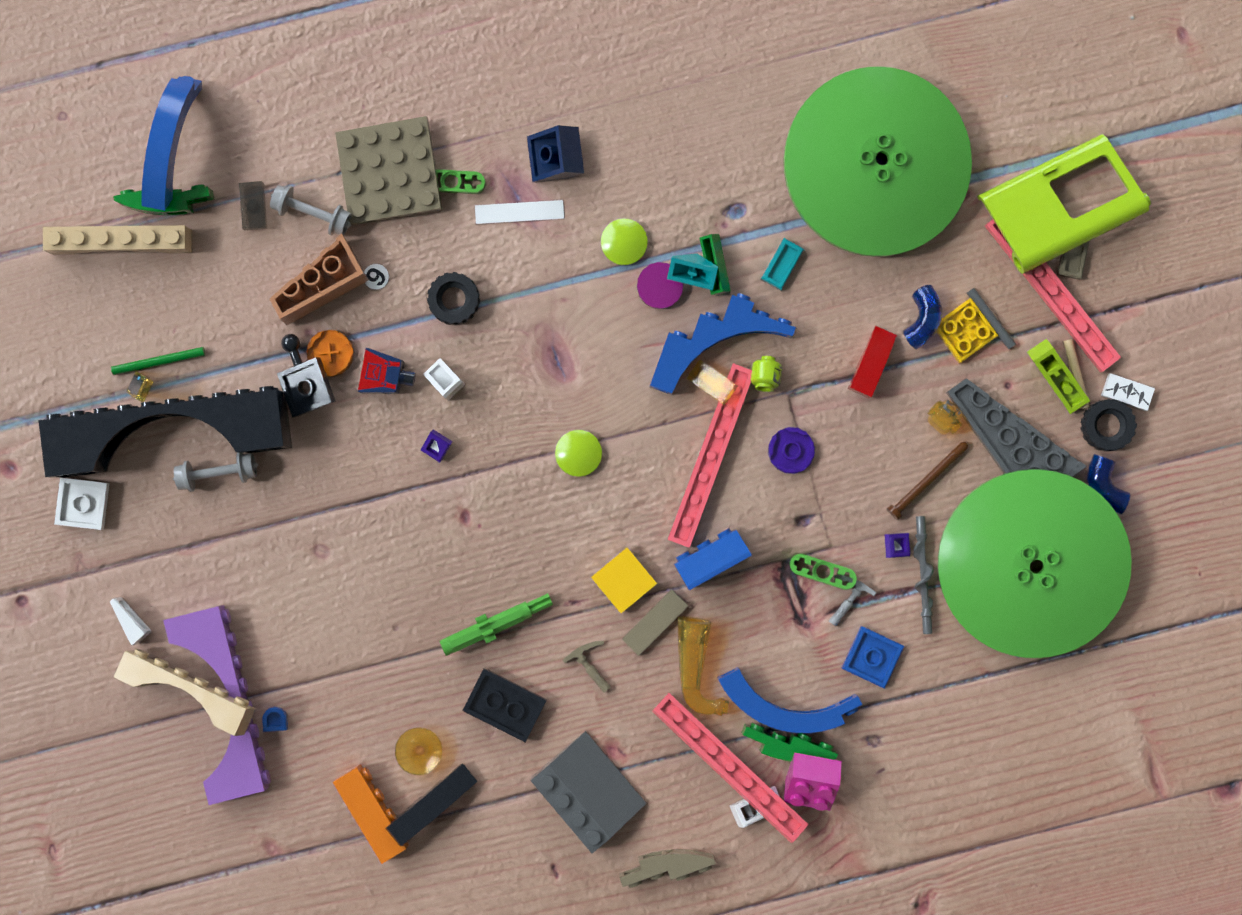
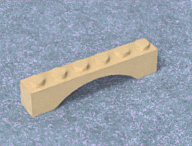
M185 225L43 227V251L52 255L102 251L192 253V230Z
M141 649L124 652L114 678L133 687H145L155 683H163L181 688L202 704L215 727L233 736L245 735L256 709L248 705V700L241 697L233 698L228 695L229 692L220 687H215L214 689L208 686L209 682L202 678L195 677L193 679L188 676L189 672L183 669L175 668L174 670L168 667L169 663L159 658H155V660L149 658V653Z

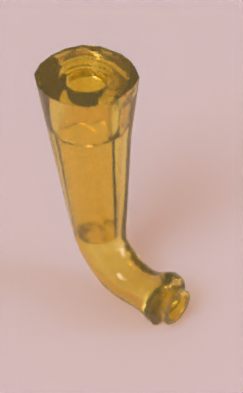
M679 617L678 655L683 697L687 705L697 713L716 714L719 716L727 714L729 700H724L723 697L709 700L700 692L712 622L696 617Z

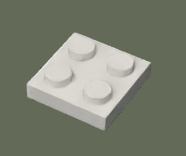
M60 478L54 525L104 530L110 483Z

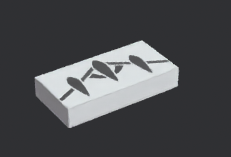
M1110 373L1107 376L1101 396L1124 402L1126 405L1143 411H1148L1155 388Z

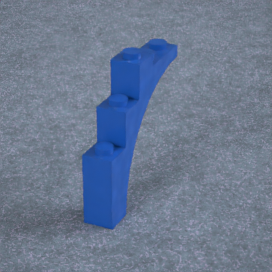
M737 293V296L732 295L723 321L718 320V315L706 312L705 315L700 314L691 340L687 339V334L679 331H674L673 334L668 333L650 388L672 395L679 378L690 363L705 350L721 341L753 333L774 334L791 338L796 327L791 326V321L783 318H778V321L769 318L770 314L764 311L756 310V313L751 312L754 302L750 301L751 298L740 293Z

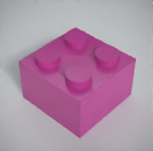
M794 753L785 778L784 802L794 806H806L820 811H830L840 787L842 761Z

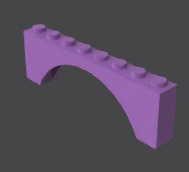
M224 605L163 620L170 644L184 647L199 655L218 674L225 689L229 692V696L233 698L241 697L247 700L246 692L248 691L246 679L241 676L242 661L240 656L236 655L234 646L237 645L234 632L230 631L229 623H231V616L229 610L225 609ZM252 718L245 735H231L222 761L216 770L203 782L209 805L263 792L269 788L268 784L271 783L268 770L264 769L263 761L265 760L263 748L258 745L259 729L257 724H253Z

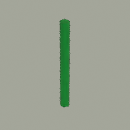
M204 347L111 366V372L113 375L202 357L206 353Z

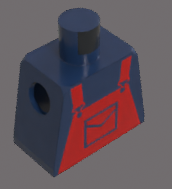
M365 348L358 392L362 394H399L401 384L414 386L416 373L404 371V361Z

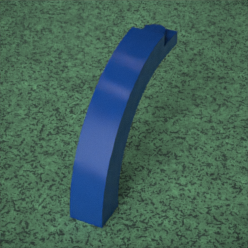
M179 76L178 79L171 78L157 106L148 138L143 168L142 206L165 211L173 199V174L180 134L187 113L193 101L202 90V81L195 80L190 76Z
M739 667L717 677L731 700L746 714L762 724L787 732L814 733L836 728L845 724L841 716L845 713L846 716L854 714L859 710L858 707L862 705L859 697L853 694L825 708L810 711L790 710L772 704L757 694L746 682Z

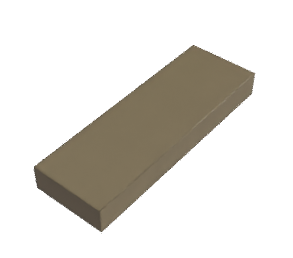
M671 589L622 640L639 656L688 605Z

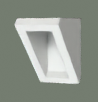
M438 359L423 374L448 401L465 385L441 359Z

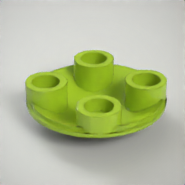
M623 218L611 222L604 229L601 236L603 253L610 261L617 265H630L642 258L647 249L648 240L645 230L639 223L631 219Z
M573 430L560 438L556 445L555 457L559 467L565 473L581 477L589 475L599 466L602 458V448L598 439L593 434L584 430Z

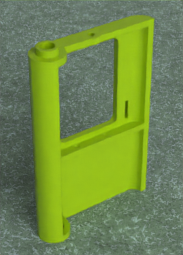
M1103 134L977 196L984 203L1013 250L1012 259L1021 274L1147 213L1151 205L1148 195L1141 191L1119 155ZM1106 157L1128 192L1077 218H1071L1053 191L1050 183L1098 158Z

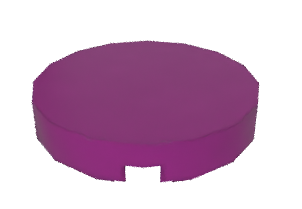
M656 262L649 264L641 271L638 277L637 290L639 297L651 308L664 309L671 307L679 300L683 292V283L667 279L670 267L668 263Z

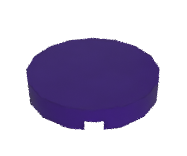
M788 427L779 430L772 436L768 445V456L777 470L795 474L804 471L811 465L815 456V446L807 432L799 428Z

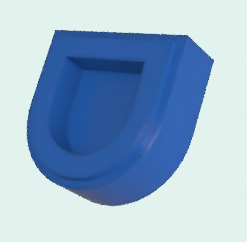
M271 707L265 711L262 717L263 732L288 730L287 714L282 708Z

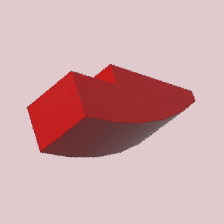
M875 325L848 387L849 390L867 398L872 397L892 350L896 334Z

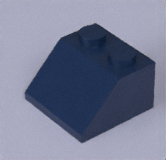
M557 125L527 136L532 182L569 179L584 174L579 127Z

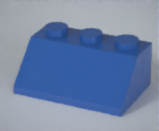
M728 528L717 534L719 539L712 543L708 539L697 545L698 550L690 554L689 551H686L676 557L677 562L674 565L688 590L752 556L737 530L731 531Z

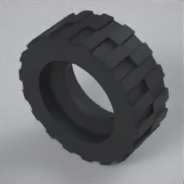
M444 273V275L438 276L431 283L430 289H428L427 303L429 304L430 311L439 321L448 325L466 323L470 318L474 317L475 312L479 309V291L474 282L462 273ZM449 288H459L465 294V303L458 310H449L442 302L443 293Z
M1115 399L1101 400L1091 404L1088 410H1085L1083 413L1084 416L1080 422V429L1084 440L1090 446L1095 447L1096 450L1115 451L1126 447L1125 445L1129 444L1132 441V437L1136 434L1137 423L1135 421L1136 417L1132 413L1133 410L1127 407L1124 402H1119ZM1104 414H1112L1119 420V431L1112 437H1105L1098 431L1097 422Z

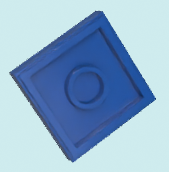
M860 626L841 668L885 689L904 646Z

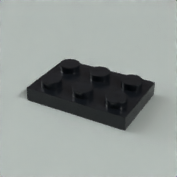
M483 668L462 711L526 743L547 699Z

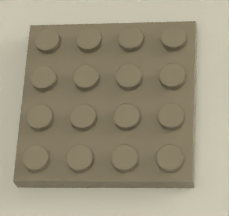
M427 116L335 132L347 211L352 214L351 219H349L351 226L442 210Z

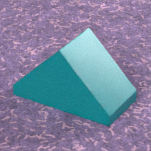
M698 253L675 255L671 258L667 279L713 290L718 266Z

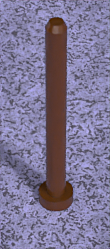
M961 442L895 506L890 505L887 511L896 520H899L902 517L901 512L968 449V444Z

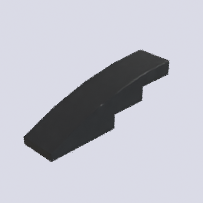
M463 763L460 764L426 794L419 797L385 829L397 844L402 846L478 781Z

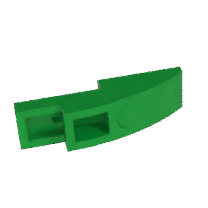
M203 184L194 185L191 187V190L187 191L174 189L173 199L165 211L142 206V190L135 192L133 189L123 190L120 192V195L113 196L115 202L129 209L161 216L194 214L192 204L215 200L213 190L208 186L205 187Z
M753 722L751 725L744 724L741 731L742 735L762 743L759 749L760 752L773 758L792 761L794 753L832 760L838 756L833 751L834 746L823 741L820 744L811 741L812 737L804 733H798V735L792 733L789 741H785L786 736L777 732H773L772 735L766 733L763 726Z

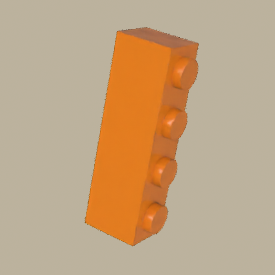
M360 764L335 779L333 784L379 861L383 864L406 850L409 844L406 842L399 846L385 829L397 817L391 808L387 809L383 802L385 798L379 788L375 789L371 782L373 778L366 767L363 768Z

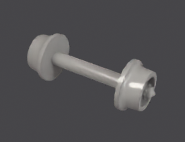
M278 185L273 194H271L270 207L277 210L281 216L285 215L289 207L329 222L328 234L340 235L341 233L345 235L347 229L351 227L349 219H351L352 214L344 210L342 205H338L333 214L293 199V186L284 187Z
M237 453L236 464L193 471L189 461H184L183 465L174 467L173 480L178 490L187 489L189 492L195 490V480L239 473L242 483H246L248 479L257 477V466L259 464L256 463L252 453Z

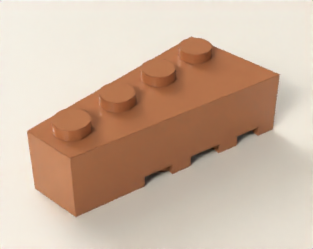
M342 233L330 247H326L319 253V257L311 264L308 263L297 277L292 278L269 299L280 320L286 325L293 323L369 281L350 244Z

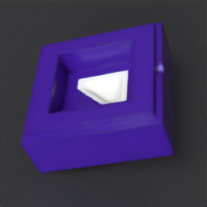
M433 429L424 442L421 451L436 461L441 462L453 441Z
M909 533L885 534L886 558L910 556Z

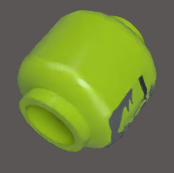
M762 356L761 359L756 360L752 364L750 380L756 390L772 392L774 388L780 386L782 365L775 361L774 357Z

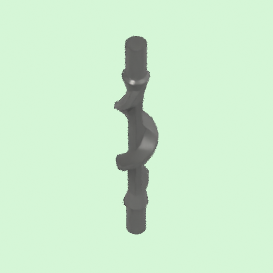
M916 516L917 534L915 536L917 543L914 547L913 556L920 562L921 581L915 584V589L921 594L922 598L921 617L923 634H932L931 608L933 607V600L928 596V580L933 575L934 569L932 565L926 562L925 542L928 534H926L925 516Z

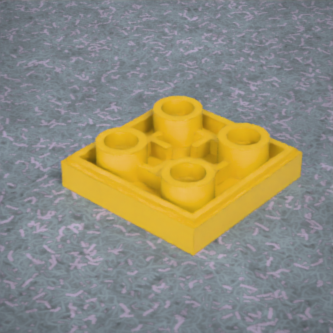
M971 298L932 325L958 363L963 362L998 336Z
M627 547L591 576L593 581L620 613L624 612L657 584Z

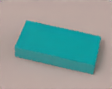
M783 238L761 280L781 291L804 249Z

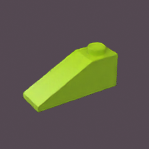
M1047 339L1027 351L1070 414L1090 402L1083 389Z

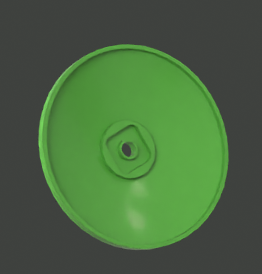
M891 67L859 68L840 74L827 81L814 91L801 106L791 123L786 138L783 158L784 176L789 196L797 212L809 228L826 242L841 250L862 256L884 257L898 255L911 251L933 239L945 229L959 211L965 199L971 178L972 153L970 140L961 116L954 105L937 87L927 80L905 70ZM877 153H884L887 156L888 161L886 165H879L876 162Z
M1017 470L1004 473L984 482L971 491L955 508L943 530L939 544V581L946 603L955 618L978 641L999 652L1017 657L1045 658L1073 651L1094 639L1110 624L1121 608L1131 577L1132 559L1130 544L1125 528L1115 510L1101 494L1089 485L1067 474L1051 470ZM1032 561H1042L1043 568L1040 572L1034 573L1030 570Z

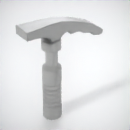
M833 576L834 578H838L852 583L853 579L847 576ZM857 580L856 588L851 591L853 593L848 599L844 600L829 622L836 627L845 613L852 607L856 597L862 594V590L870 593L872 596L876 592Z

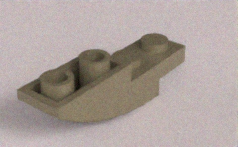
M687 849L656 851L639 856L640 866L621 872L620 881L622 887L628 885L629 888H633L642 884L641 880L661 878L666 871H668L671 880L676 878L677 881L688 878L690 876L689 873L697 870L699 873L706 872L712 869L711 865L716 863L712 854Z

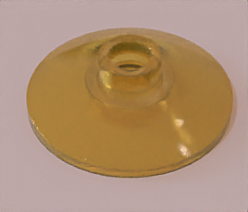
M422 727L412 728L399 737L395 746V757L399 766L404 771L413 775H424L433 771L442 758V744L438 736L431 730ZM417 746H422L424 748L423 754H418L415 749Z

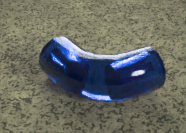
M932 285L922 286L913 293L912 298L919 310L918 317L912 325L903 330L906 340L916 350L936 334L942 320V305Z
M1093 454L1087 475L1088 485L1101 494L1116 513L1123 514L1130 500V492L1119 489L1112 483L1111 475L1116 462Z

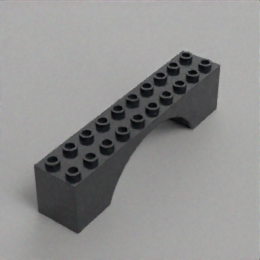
M274 386L259 387V392L250 391V389L236 390V395L218 392L212 393V398L195 395L189 396L188 401L179 400V398L164 400L165 404L149 401L142 402L141 407L127 404L117 406V410L108 409V407L93 409L94 413L72 411L70 416L49 414L46 415V419L38 420L45 477L66 478L107 472L115 452L126 438L142 426L167 417H193L209 424L228 440L236 453L250 454L292 448L287 401L283 391L274 388Z

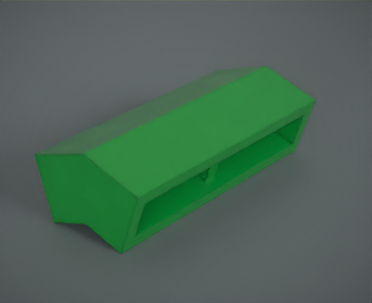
M709 234L700 237L703 257L713 263L708 242L710 241L714 257L713 264L718 266L717 277L720 290H718L715 279L713 290H710L711 295L719 296L730 293L731 289L720 235Z

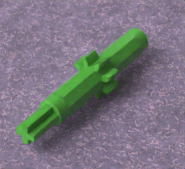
M547 593L528 603L525 601L490 618L483 614L475 618L477 624L450 635L439 642L446 656L483 639L486 644L497 639L496 633L531 618L532 614L552 606L553 603Z

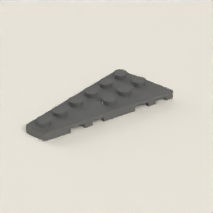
M967 378L946 392L1003 474L1025 469H1044L1073 477L1087 467L1069 455L1070 453L1063 448L1061 449L1050 441L1048 437L1022 418L1017 417L1004 405L995 401L989 394Z

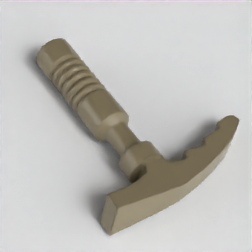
M594 641L578 647L563 659V662L566 663L572 658L577 657V662L586 668L587 674L597 683L603 693L611 687L601 677L596 668L587 662L586 656L582 655L584 650L587 651L591 647L603 645L604 641Z

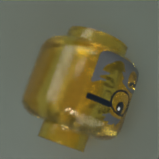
M949 400L937 401L927 412L929 415L928 423L941 435L949 432L954 434L962 426L960 420L963 414Z

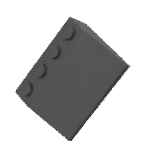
M586 731L537 771L530 780L592 854L646 804L645 800Z

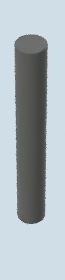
M973 288L967 292V295L974 301L1008 349L1013 347L1016 343L976 289Z

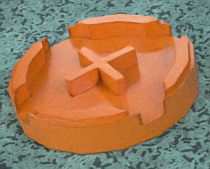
M336 330L321 331L314 335L307 345V360L320 357L326 375L334 377L349 369L353 361L354 349L346 335Z

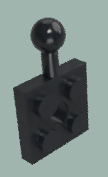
M294 334L285 335L281 340V346L286 352L290 353L294 367L277 373L292 418L336 402L321 358L316 357L303 363L298 351L300 347L299 338ZM305 381H307L310 384V391L308 394H306L302 388V385Z

